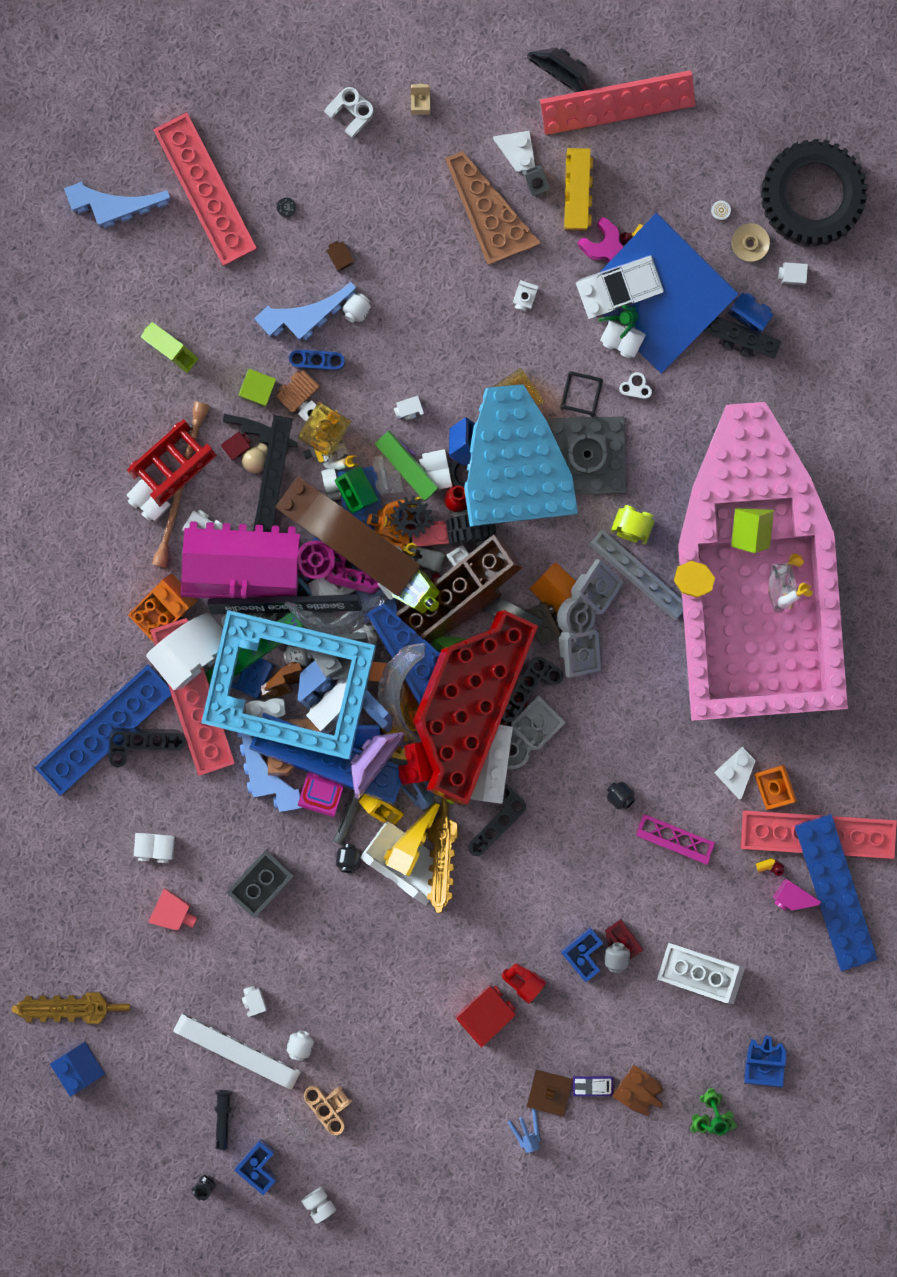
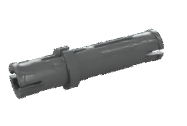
M352 790L350 799L344 806L346 808L333 842L344 846L354 817L360 810V803L358 801L364 794L357 799L354 790Z

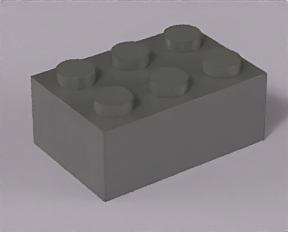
M266 849L226 893L255 919L292 879L294 874Z

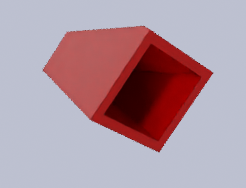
M489 985L456 1014V1020L481 1048L516 1015L514 1012L516 1008L509 1000L505 1002L501 998L503 993L497 986L493 988Z

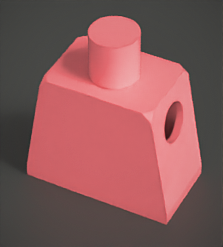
M164 888L148 922L178 931L182 923L193 928L198 917L188 913L191 906L189 903L167 888Z

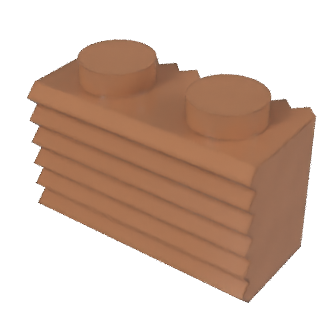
M298 370L290 378L292 381L288 385L284 384L277 390L278 395L276 397L292 414L298 410L303 402L307 401L320 389V386L304 370L302 372Z

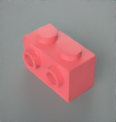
M445 521L434 522V525L430 528L425 527L426 534L419 532V538L412 534V541L417 547L449 544Z

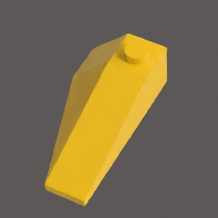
M434 802L398 839L392 848L387 849L383 858L386 860L385 864L410 876L420 854L417 849L425 842L427 838L426 828L430 829L440 804Z

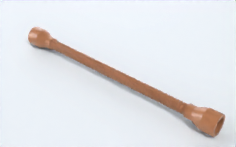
M197 401L194 402L192 410L193 426L190 433L195 441L198 436V429L209 409L208 404ZM189 444L184 455L187 460L192 457L194 451ZM184 487L179 489L173 497L163 540L159 549L154 554L153 565L167 568L169 538H171L174 519H176V512Z

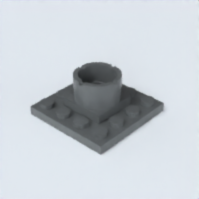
M624 416L547 418V423L572 474L575 494L626 493ZM584 452H590L591 456L589 458L584 457Z

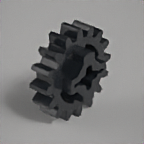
M412 496L411 501H408L407 497H404V503L398 501L399 507H393L396 514H391V518L395 519L391 523L392 525H397L396 532L402 531V537L407 533L409 539L412 538V534L419 538V532L426 534L424 528L431 527L428 521H433V518L428 515L432 513V510H426L428 503L422 505L421 498L415 501V497ZM408 505H415L418 507L416 509H411L408 507ZM402 511L404 519L399 522V514ZM407 512L411 515L416 514V522L413 520L408 521ZM422 513H424L425 520L423 524L420 521V516L422 515ZM408 526H414L416 529L408 530L406 528Z

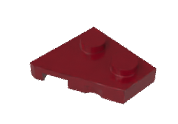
M622 918L605 929L608 946L613 945V943L624 944V947L630 950V959L644 950Z

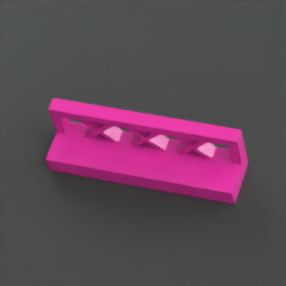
M643 814L635 834L640 838L707 865L715 842L646 814ZM645 820L653 821L656 830L651 832L642 830ZM670 828L674 837L666 840L662 838L659 830ZM687 835L692 844L685 847L681 846L678 837ZM676 839L677 844L671 842V840ZM701 842L709 844L706 855L698 853L695 845Z

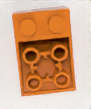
M171 573L128 616L154 643L150 632L151 629L178 621L198 600L193 597H181V582Z

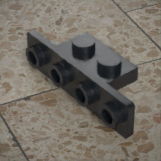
M716 317L703 331L706 334L720 338L718 344H721L724 349L740 351V354L745 357H754L756 353L775 359L781 341L720 317Z

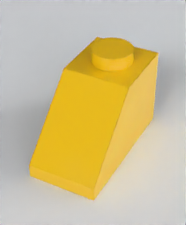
M366 794L358 801L371 816L382 823L389 821L396 825L404 815L395 805Z

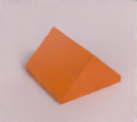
M555 562L529 590L542 602L546 601L548 605L552 604L557 616L561 604L566 599L572 597L571 589L576 581Z
M781 764L754 774L766 810L797 802L785 765Z

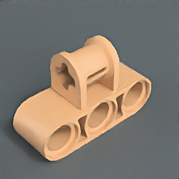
M311 1085L307 1087L304 1093L306 1103L331 1135H340L344 1130L345 1122L339 1112L347 1107L352 1100L348 1099L344 1094L342 1086H339L327 1096L318 1086ZM310 1090H315L318 1093L316 1099L312 1100L308 1097ZM321 1106H327L330 1112L327 1115L321 1114L319 1111ZM333 1121L340 1122L341 1128L339 1130L331 1128Z

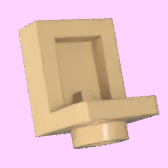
M429 84L411 85V115H430Z

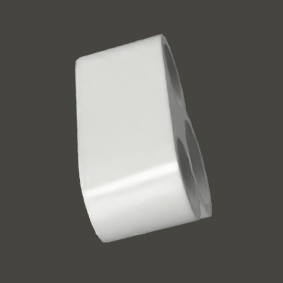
M639 372L633 373L629 377L628 382H623L619 387L621 395L638 399H648L651 396L652 390L649 386L645 385V377ZM634 376H639L642 378V384L640 386H634L632 384V378ZM624 385L630 388L628 392L623 391L622 387ZM647 389L648 395H642L641 390Z
M335 469L322 470L321 473L328 498L332 501L340 500L341 492L334 481L337 478Z

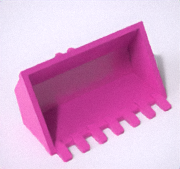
M191 521L189 528H184L181 597L247 598L297 596L298 549L300 548V534H296V527H288V533H279V526H272L271 532H263V525H256L255 531H247L246 524H239V531L230 530V523H223L222 530L214 529L213 522H207L206 529H198V522Z

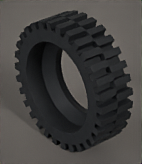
M813 139L812 142L803 140L800 144L798 142L794 143L790 148L787 147L781 154H778L765 174L761 191L763 200L761 204L762 208L764 207L765 217L769 218V224L771 227L774 226L778 234L782 233L785 236L784 239H791L794 241V244L802 243L807 247L810 245L817 247L821 244L827 245L832 241H837L854 227L866 206L864 204L868 195L866 194L867 184L864 183L866 179L865 173H861L862 167L860 163L858 165L855 163L856 158L854 155L850 157L847 154L849 151L846 148L841 150L839 148L840 145L837 143L831 145L829 144L830 141L824 140L819 142V139ZM818 163L826 165L833 169L842 181L844 192L842 203L838 210L827 218L820 220L806 219L797 214L788 202L787 184L789 178L798 168L806 164Z

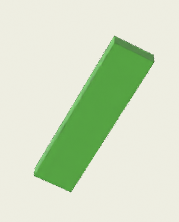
M387 431L375 443L424 501H427L439 489V486L391 431Z

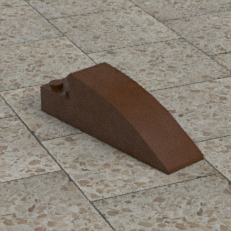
M298 476L275 506L276 509L324 542L328 547L398 597L421 567L420 564Z
M493 534L433 583L439 590V595L435 599L439 602V606L435 611L427 609L425 613H421L406 605L396 615L423 640L430 643L470 619L499 598L502 593L498 588L523 567L504 539Z

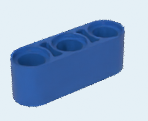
M294 350L289 355L291 365L297 369L339 371L345 365L343 355L338 352ZM297 354L303 356V361L300 364L293 362V357ZM314 356L322 357L320 365L312 364ZM334 357H339L342 360L341 364L337 367L331 365V360Z

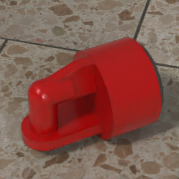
M517 963L513 964L510 969H505L501 974L503 980L517 991L516 994L528 1004H532L547 986V981L535 971L532 973Z

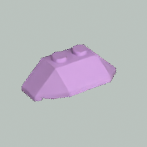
M404 733L374 736L372 740L368 739L362 747L364 750L360 756L357 754L352 759L351 772L355 797L357 799L361 797L404 741Z

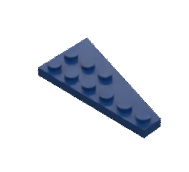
M383 603L366 613L420 705L440 653Z

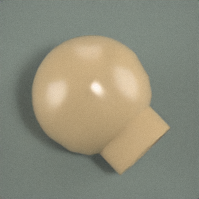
M260 442L257 447L246 450L242 455L244 469L253 474L262 472L265 466L268 447Z

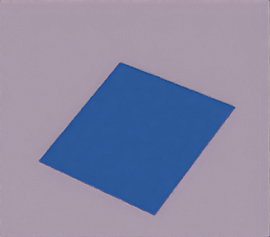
M656 212L600 272L652 255L664 292L627 306H634L638 314L635 329L646 334L638 352L662 374L739 294ZM619 308L611 312L602 314V316L609 317L620 315V313L625 309Z

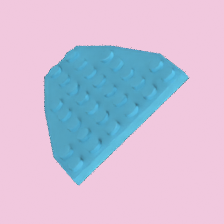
M521 384L486 388L483 395V403L479 408L478 421L475 422L470 447L471 460L467 467L469 473L464 487L470 527L578 514L572 474L546 419L525 386Z

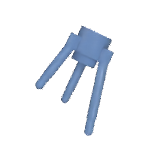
M424 781L427 790L429 782ZM412 783L418 793L415 795L416 798L401 784L400 788L413 801L415 806H419L421 810L434 803L432 799L434 797L433 793L428 790L427 792L425 790L421 791L417 783Z
M532 1109L535 1136L533 1133H528L523 1117L519 1118L525 1134L522 1138L512 1122L508 1121L521 1148L524 1147L526 1153L540 1148L538 1142L541 1139L536 1109Z

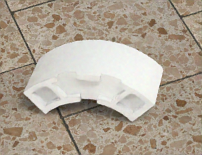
M210 613L202 614L173 631L152 648L146 656L173 690L182 689L202 672L200 668L206 664L209 667L215 664L223 629Z
M386 821L360 858L385 877L393 880L400 888L426 906L429 902L427 895L431 893L432 886L428 885V879L432 878L429 865L433 864V858L429 857L430 850L423 845L418 847L417 850H419L420 854L410 876L385 864L386 860L383 859L387 849H391L405 832L389 821Z

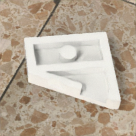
M530 131L493 136L494 142L501 149L516 172H522L535 167Z
M741 747L714 772L739 800L743 796L755 760Z

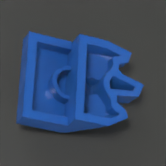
M263 658L259 659L235 676L231 687L255 699H260V687L268 682L275 664Z
M765 1035L762 1045H758L756 1040H751L745 1063L744 1084L783 1087L786 1050L782 1043L772 1047V1038L768 1035Z

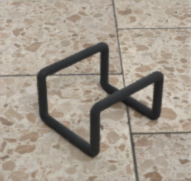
M570 371L560 409H567L594 417L603 379ZM572 375L599 382L592 411L565 405Z

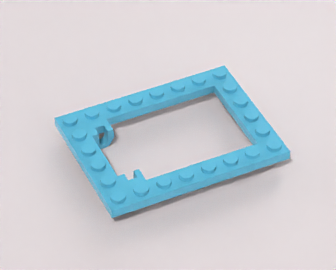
M227 610L201 723L350 759L377 645ZM260 638L352 660L335 735L243 713L246 700L229 696L240 647L258 651Z

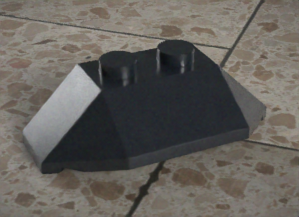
M550 48L528 53L527 59L575 93L591 90L588 69L585 68L586 65L578 59L576 61L570 57V53L563 48L560 50L558 48Z

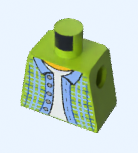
M421 570L416 572L399 597L395 594L392 595L421 613H425L427 609L435 611L439 606V602L435 600L439 595V590Z

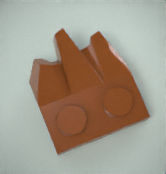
M297 662L286 664V667L281 668L274 677L260 687L261 697L270 695V698L293 692L291 685L300 682V673L304 670V667Z
M633 1064L612 1094V1097L631 1110L649 1116L650 1111L648 1108L650 1105L662 1108V1102L656 1095L664 1090L660 1081Z

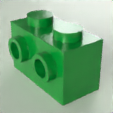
M361 466L334 479L352 514L378 501Z

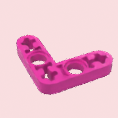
M333 550L334 557L339 558L341 562H334L333 569H336L335 575H333V569H331L325 577L329 583L366 593H376L378 591L379 585L377 581L363 571L345 567L346 559ZM353 576L357 581L353 582L348 577Z

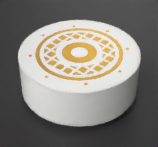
M725 201L715 202L711 209L712 216L720 221L727 219L731 212L730 205Z

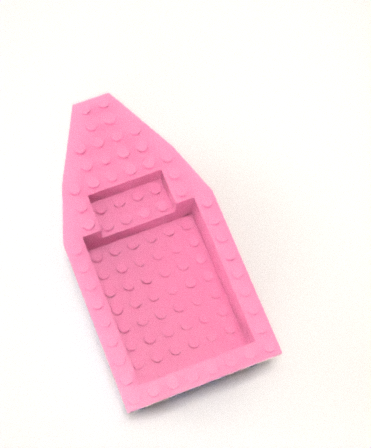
M756 402L726 405L694 482L678 543L679 566L689 561L706 565L715 577L712 591L706 595L696 598L682 593L691 721L848 709L835 535L809 473L767 403ZM735 508L774 510L769 549L752 553L731 546ZM795 553L802 556L804 560L801 567L793 565L791 567L792 570L785 574L784 589L781 591L775 590L772 586L773 572L785 562L788 563L792 554ZM792 581L794 582L793 591L796 590V587L798 591L801 583L812 586L809 589L813 591L812 596L801 595L800 599L793 602V607L791 605L787 609L779 607L778 598L788 594V584L791 586Z

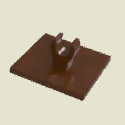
M536 1070L527 1107L564 1116L573 1079Z

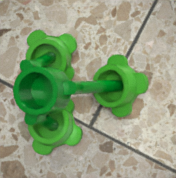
M714 1088L708 1089L704 1095L700 1096V1101L704 1102L708 1108H713L716 1117L712 1119L710 1126L708 1115L699 1116L694 1114L692 1116L693 1124L690 1127L693 1133L697 1131L706 1133L708 1130L710 1134L715 1133L722 1136L737 1127L731 1111L720 1115L717 1106L720 1104L722 1094L715 1092Z

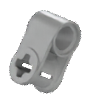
M420 547L410 550V552L414 553L419 551V555L422 558H419L416 562L421 567L441 573L445 554Z

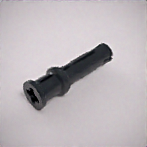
M215 1090L217 1095V1106L214 1109L217 1113L215 1149L225 1150L228 1149V1117L232 1111V1107H230L232 1091Z

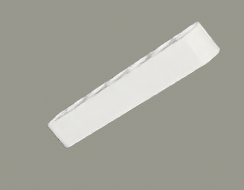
M181 1014L173 1030L175 1033L288 1089H293L301 1073L299 1070H293L290 1068L291 1066L279 1060L277 1062L273 1060V1057L263 1052L259 1053L256 1051L257 1049L245 1043L241 1044L239 1040L229 1035L224 1036L221 1031L211 1026L208 1028L204 1026V1023L194 1018L190 1019L186 1014Z

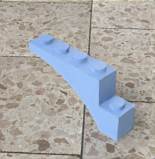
M82 182L64 188L72 211L78 212V214L84 213L91 206L99 227L103 226L104 228L115 225L114 222L120 219L122 222L133 218L132 215L136 213L140 215L146 214L151 211L150 208L152 207L162 208L167 206L168 201H171L168 191L141 197H123L95 191L84 186Z
M350 282L332 296L303 307L273 309L267 306L254 319L270 337L273 335L275 337L284 330L283 326L286 325L299 341L302 339L306 341L313 335L312 330L316 326L322 327L328 321L326 317L331 313L333 315L342 308L340 304L355 294L356 287Z
M237 732L238 737H242L243 744L240 745L241 755L246 757V763L243 764L245 775H249L250 782L247 783L248 793L252 794L253 797L276 793L273 801L275 809L278 808L279 812L302 808L297 806L300 790L291 787L279 776H268V764L260 753L249 749L253 737Z

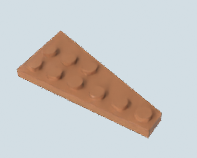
M463 151L445 158L487 265L541 244Z

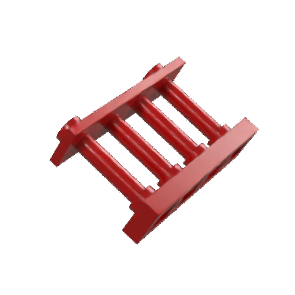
M184 419L176 423L171 431L138 460L132 462L127 469V472L134 480L140 476L153 490L150 496L159 507L217 456L208 444L201 447L188 433L191 428ZM181 438L196 452L188 460L174 446ZM167 450L181 464V467L175 472H172L159 458ZM153 463L167 477V480L161 485H158L145 472Z

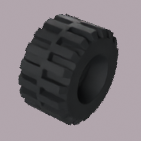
M468 514L451 517L446 520L449 544L452 545L485 541L493 534L497 535L495 524L470 527Z

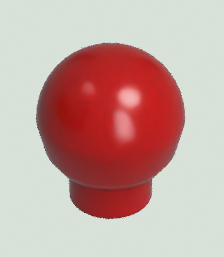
M454 486L446 491L444 503L450 511L458 513L467 509L464 487Z

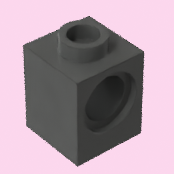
M540 165L522 171L527 188L532 196L540 197L550 190L543 168ZM534 179H541V183L538 186H532Z

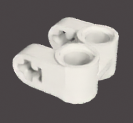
M347 87L326 107L324 112L330 118H333L343 107L349 110L356 118L346 128L345 132L353 138L373 117V107L356 89ZM346 95H354L355 100L350 103L346 102ZM362 107H366L369 110V113L365 116L358 113Z

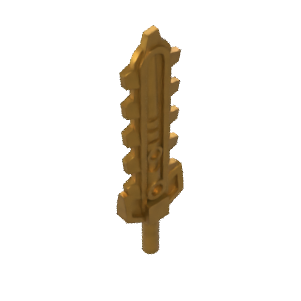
M444 797L441 799V818H437L432 823L430 829H428V840L434 844V850L430 851L429 857L433 858V864L429 865L432 878L428 879V885L432 886L431 893H428L427 899L431 900L436 913H442L449 900L453 899V893L449 892L450 886L454 885V879L450 878V872L455 871L454 864H451V858L455 857V850H452V844L456 843V839L459 838L460 826L448 818L449 803Z
M86 992V995H82V999H75L74 995H68L67 999H61L60 995H54L53 999H47L46 995L39 996V1000H33L32 996H25L24 1000L12 1006V1012L18 1014L21 1018H25L26 1022H32L33 1018H39L40 1022H46L47 1018H53L54 1022H60L61 1018H68L69 1022H74L75 1018L82 1017L83 1021H87L86 1024H100L108 1012L130 1011L131 1009L130 1004H108L101 992Z

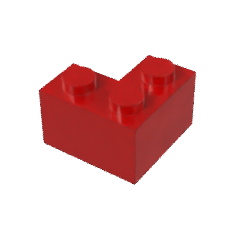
M422 741L404 745L408 764L398 766V775L402 785L430 780L433 769Z

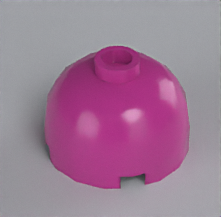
M313 540L304 543L298 549L297 570L301 575L309 579H320L326 577L331 569H333L335 562L333 550L324 542Z

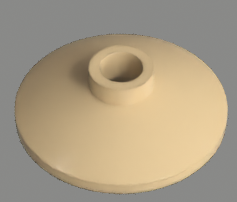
M748 223L740 226L734 232L731 244L738 258L747 262H754L766 255L769 250L770 239L763 227ZM748 240L753 241L754 245L752 247L747 246Z

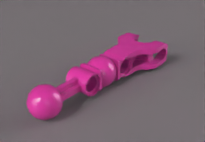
M601 217L597 222V226L604 234V240L600 243H593L587 238H582L577 244L579 249L591 260H605L609 263L624 246L619 242L618 228L605 217Z

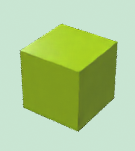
M248 369L237 397L265 407L276 379Z

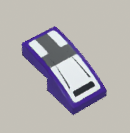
M613 1076L573 1077V1096H612Z

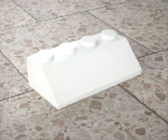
M499 725L470 799L502 804L512 726Z

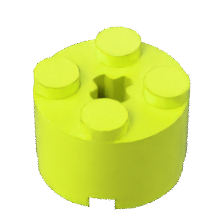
M629 505L619 508L611 532L617 531L616 536L634 543L641 540L642 544H647L655 523L653 520L654 516L647 512H636V509Z

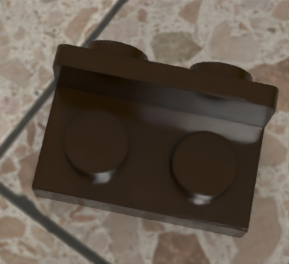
M545 601L525 610L543 620L536 632L541 646L557 638L559 639L563 631L553 617L556 613L552 604L548 605Z

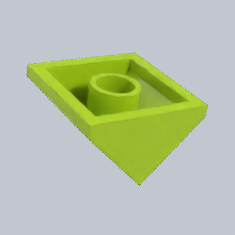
M735 508L731 546L752 553L769 549L774 510Z

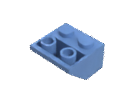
M315 661L300 673L298 700L309 711L313 705L318 704L323 699L327 691L332 690L337 685L331 677L325 678Z

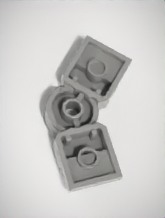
M599 559L594 561L587 574L580 575L571 589L572 597L566 599L558 610V625L563 631L559 637L560 657H563L565 660V676L569 678L601 671L599 633L592 629L595 622V614H602L606 611L624 583Z
M539 696L511 722L513 727L511 744L516 746L517 752L512 756L509 755L507 769L522 767L528 761L531 750H539L566 723Z

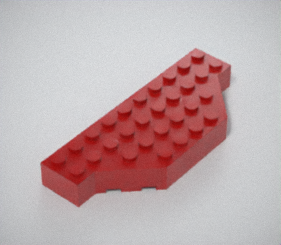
M502 610L496 613L490 630L441 650L413 720L433 769V774L427 787L428 791L459 805H467L469 803L538 625Z

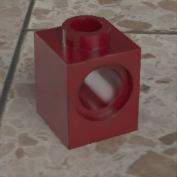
M238 431L223 442L221 447L230 459L234 461L251 448L249 445L251 440L245 433L241 435Z

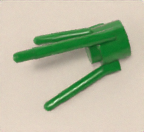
M623 305L622 308L625 310L620 315L599 318V322L620 320L622 324L628 325L620 335V338L623 339L632 328L636 327L635 323L638 320V314L634 306Z

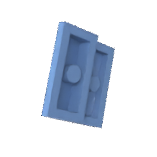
M366 690L362 707L389 733L392 729L391 715Z

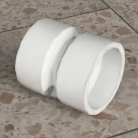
M322 1187L314 1190L301 1200L306 1210H311L310 1216L316 1224L337 1210L331 1201H327V1194Z

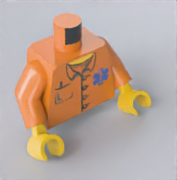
M396 500L386 504L383 509L378 510L377 515H368L367 525L375 526L376 533L395 547H400L403 553L407 552L408 556H415V553L410 552L409 549H417V545L409 543L408 534L406 533L402 537V531L396 532L397 525H392L391 523L395 520L391 518V514H396L393 507L398 508V501L404 503V500ZM408 505L409 508H411V507H415V509L417 508V506H415V505ZM402 511L399 514V522L404 519ZM407 512L408 521L413 520V515Z

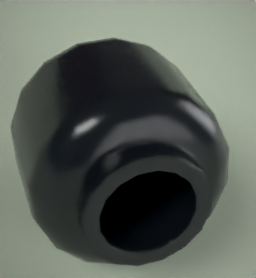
M614 782L607 789L609 792L607 800L618 810H627L636 800L634 798V790L625 782L617 784Z
M344 844V847L339 848L336 854V866L340 869V872L355 873V870H358L361 865V851L352 844Z

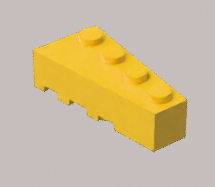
M567 148L564 230L587 231L588 226H591L592 215L588 214V207H592V195H589V188H592L593 176H590V169H593V157H590L589 148Z

